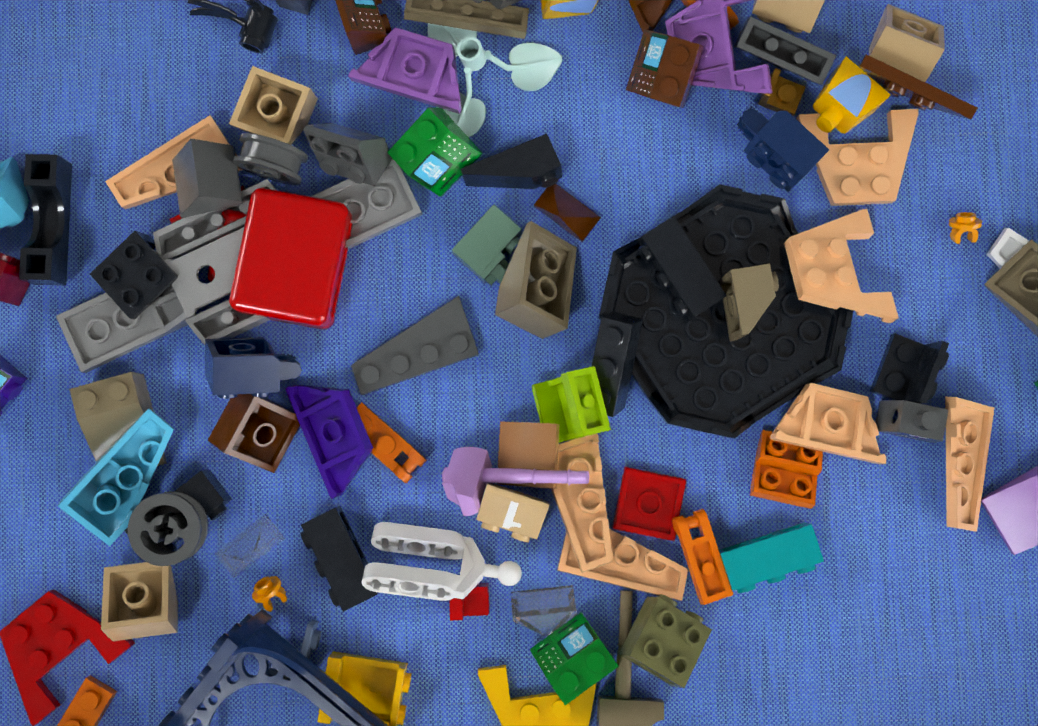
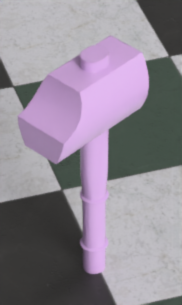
M461 447L453 451L448 467H444L442 485L447 499L461 507L463 516H470L478 513L487 483L588 484L589 471L492 468L488 450L478 447Z

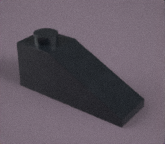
M544 134L461 168V173L466 186L536 189L538 187L547 188L557 183L562 178V166L548 135Z

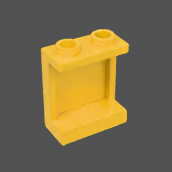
M333 651L328 656L325 672L328 676L388 726L404 724L407 705H401L403 692H409L412 673L406 672L408 663ZM319 709L317 722L331 724L333 719Z

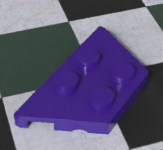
M304 385L288 386L285 390L331 499L339 497L343 494L373 449L349 389Z

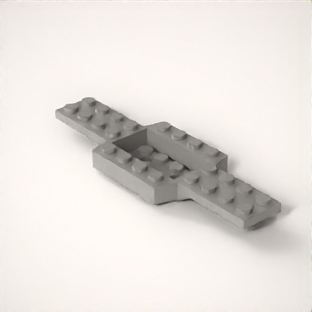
M393 159L375 186L365 183L358 184L347 179L311 196L341 202L349 209L352 215L350 223L353 224L351 237L346 241L345 248L348 247V250L423 215L400 166ZM268 179L241 191L243 204L186 217L153 232L156 252L178 277L136 319H130L107 293L56 316L82 373L96 369L187 325L205 345V339L233 338L270 320L263 316L242 314L230 306L229 300L196 315L197 309L229 295L232 289L246 216L222 227L225 219L221 216V213L224 210L231 209L247 214L250 197L254 190L258 188L276 190ZM204 266H211L215 271V278L210 283H201L198 278L199 270Z

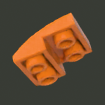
M762 430L754 462L750 496L812 509L815 506L817 476L822 472L823 452L770 440L772 431Z

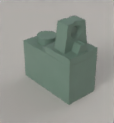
M493 204L452 249L453 256L484 284L487 282L492 286L495 281L501 284L509 265L505 260L504 254L505 252L511 254L515 251L520 240L519 237L522 235V229Z

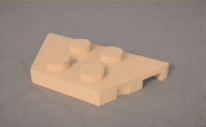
M814 383L805 384L770 437V440L879 465L886 464L887 460L885 454H880L875 437L879 435L876 423L872 419V408L868 396Z

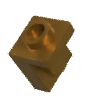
M775 68L770 75L773 93L762 94L758 105L775 112L788 111L794 116L806 87L780 77L781 70Z

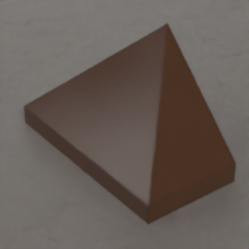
M556 183L547 187L534 204L535 208L581 242L585 240L601 219L600 216Z

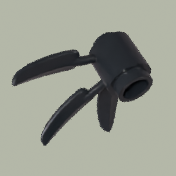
M188 0L189 4L202 6L193 8L190 11V15L216 16L230 19L241 25L239 44L243 48L262 54L264 48L269 47L278 19L273 15L274 11L263 5L261 1L245 0L249 7L245 18L238 17L235 11L208 0Z

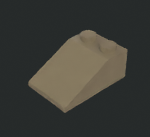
M528 222L499 286L495 315L541 339L568 329L577 247L536 223Z
M1030 240L984 285L1038 337V244Z
M128 372L69 389L77 421L96 462L148 408L153 411L145 376L141 373ZM164 452L157 466L167 464Z

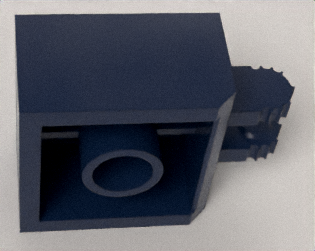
M750 108L743 112V116H740L737 124L738 129L743 132L742 134L750 140V143L744 149L748 161L753 166L765 170L770 175V181L776 187L784 188L787 192L829 151L821 141L788 111H777L768 120L761 113H758V110Z
M263 337L205 339V376L212 394L218 395L220 398L231 399L237 397L238 394L267 397L270 393L280 392V380H289L290 378L293 380L300 377L302 369L299 362L296 361V357L292 354H276L270 343Z

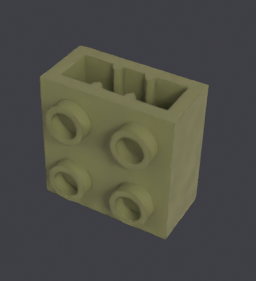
M660 594L659 597H646L619 655L668 685L685 688L712 629L702 624L704 619L691 611L684 613L676 608L677 602L665 595Z

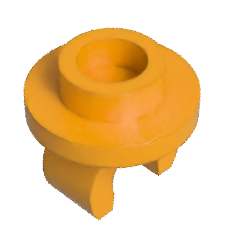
M972 212L957 213L956 217L949 219V226L952 227L950 233L951 240L956 244H960L961 235L968 231L967 239L972 243L978 240V231L976 229L982 227V220L977 218L976 214Z
M277 576L263 577L254 586L252 599L256 603H262L264 609L269 612L273 610L270 598L276 596L283 603L287 601L286 591L281 587V580Z

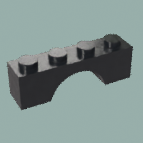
M25 155L24 186L32 202L33 229L28 243L21 247L19 280L34 285L66 286L72 164L58 155Z

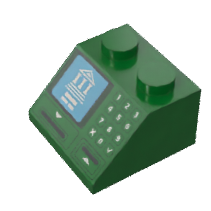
M428 107L387 152L409 177L439 197H442L462 176L461 168L473 164L483 154L442 108Z
M582 612L530 649L545 677L564 705H567L619 667Z

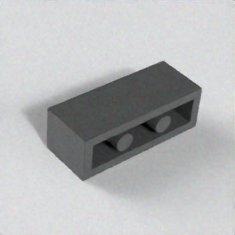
M747 17L734 47L819 85L823 84L837 56L753 17Z

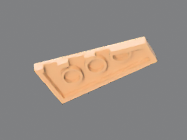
M211 115L105 181L122 208L126 210L177 192L172 159L190 139L230 145Z
M598 433L576 438L558 445L557 470L589 471V483L570 485L556 483V488H551L581 573L613 561Z
M609 529L613 561L581 573L566 531L557 571L657 596L662 594L671 599L682 601L688 574L687 568Z

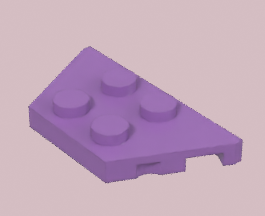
M395 27L384 38L383 43L376 46L368 54L369 59L357 70L353 68L348 75L351 81L458 114L462 110L455 49L450 43Z

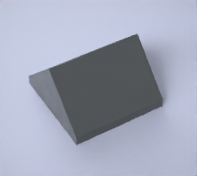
M190 139L172 159L179 211L182 218L243 204L238 168L233 164V158L236 155L232 145Z

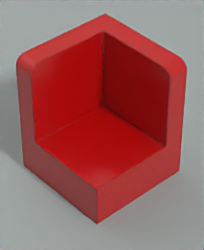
M478 583L464 599L453 598L449 600L450 621L463 620L464 616L488 615L489 584Z

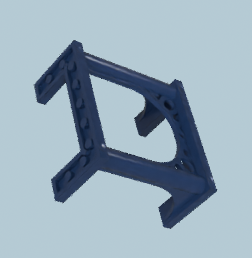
M263 609L254 616L248 614L240 624L236 623L227 634L224 633L211 648L215 654L197 677L201 681L195 689L191 686L178 700V703L182 705L176 713L172 710L159 724V726H190L197 721L195 718H198L201 721V726H210L217 708L230 694L252 684L272 683L289 687L301 693L340 726H388L267 625L272 616ZM246 654H253L259 662L257 675H250L246 671L244 666ZM269 662L272 663L270 668L276 669L278 673L271 675L267 672ZM236 668V671L239 675V680L233 682L230 680L229 677H232L234 675ZM210 696H216L217 702H212Z

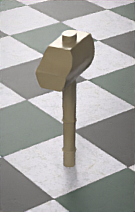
M620 590V608H618L620 610L619 641L616 659L619 667L616 668L615 696L598 695L597 726H652L656 722L664 720V701L662 699L631 697L632 662L619 655L632 628V611L634 610L632 609L633 591Z

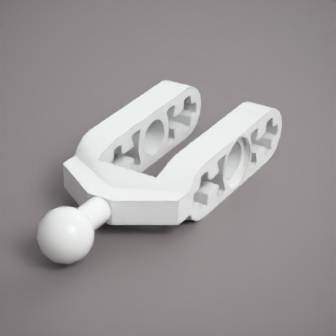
M380 522L374 526L371 544L375 548L387 552L425 557L462 559L460 575L440 570L373 562L365 566L361 583L366 589L373 592L447 601L453 598L464 599L483 577L498 578L501 584L514 586L520 581L522 570L513 561H505L500 566L485 564V560L473 538L464 537L456 531Z

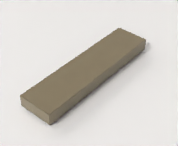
M406 0L404 19L525 39L529 8L509 5L503 9H497L491 2L482 1L481 3H475L473 0Z

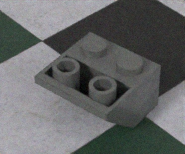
M334 123L306 125L303 129L320 168L329 175H339L349 178L358 184L365 183L375 186L392 160V157L387 153L389 148L383 137Z

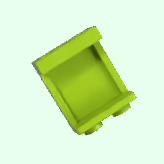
M595 366L561 374V377L532 385L540 423L560 424L559 443L611 430Z

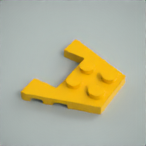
M506 665L478 668V677L502 726H589L596 684L567 705H564L556 692L511 698Z

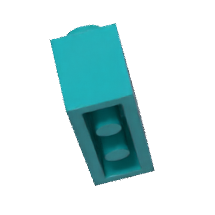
M805 522L719 549L732 591L737 590L738 593L754 590L756 583L765 580L769 584L786 579L785 574L796 570L798 574L813 571L816 569L815 564L824 562L813 526Z

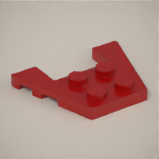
M56 590L48 591L0 631L1 641L32 726L39 724L61 705L41 679L87 640L91 641L108 664L114 662L135 644L132 639L112 641L101 630V622L86 613L87 610Z

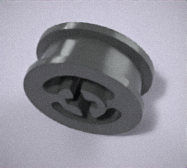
M242 133L239 140L243 143L240 156H234L233 164L249 173L289 185H300L302 178L298 173L301 163H306L308 160V155L290 144L267 136L253 133Z
M177 491L164 492L144 499L133 510L128 522V538L131 547L141 559L156 566H171L192 557L201 549L208 534V519L202 505L192 496ZM162 505H169L180 510L184 516L182 514L173 515V512L154 518V512ZM165 523H168V527L173 528V533L169 534V530L164 528ZM180 539L184 540V544L177 551H168L156 544L164 541V545Z

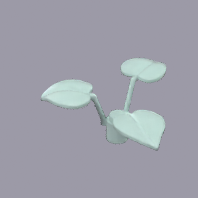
M428 23V37L452 44L455 49V58L459 56L465 67L466 96L460 93L461 113L443 110L469 138L479 131L486 118L484 103L479 99L471 98L472 71L480 70L485 65L486 60L489 59L504 70L512 71L511 79L516 87L524 91H536L550 82L562 63V56L554 49L538 43H522L510 51L509 60L511 65H507L493 56L489 50L484 51L480 41L477 39V31Z

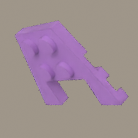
M698 0L665 21L667 35L697 43L704 47L692 82L693 86L761 94L773 93L768 64L737 71L735 67L727 6L751 0Z

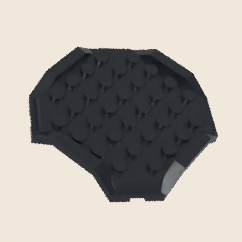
M719 184L674 217L719 285V279L732 269L770 264L771 271L776 272L779 283L778 291H775L776 297L751 332L738 340L730 341L723 299L691 320L687 316L682 317L673 304L675 297L669 289L664 290L657 281L655 274L658 272L651 262L647 264L638 251L640 247L638 241L640 238L613 251L598 318L601 322L602 316L614 311L643 319L632 376L645 397L666 424L733 439L755 422L796 397L805 384H817L842 370L846 350L844 345L847 330L851 326L853 310L842 307L836 310L798 300L784 245L789 237L798 234L784 198L766 194L756 195L743 192V189Z

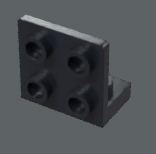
M138 231L130 234L90 273L92 278L130 319H136L178 277L154 250L156 248L154 239Z
M896 333L891 334L870 392L889 400L926 403L934 396L937 390V382L935 380L939 370H942L947 363L949 353L946 351L949 343L942 340L924 345Z

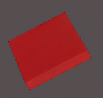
M624 467L612 528L675 541L676 532L672 519L680 516L687 479Z

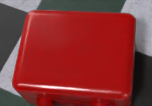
M258 188L251 194L247 214L231 209L224 210L221 213V216L225 219L222 227L246 216L229 298L230 306L242 314L263 316L273 321L321 330L330 328L335 319L348 254V247L345 248L347 240L351 237L353 224L350 223L352 215L346 205L326 199ZM209 266L208 280L212 282L215 278V271Z

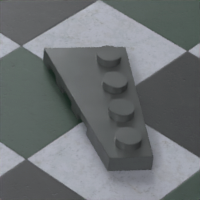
M459 296L352 364L351 368L360 394L365 395L478 356L479 353Z

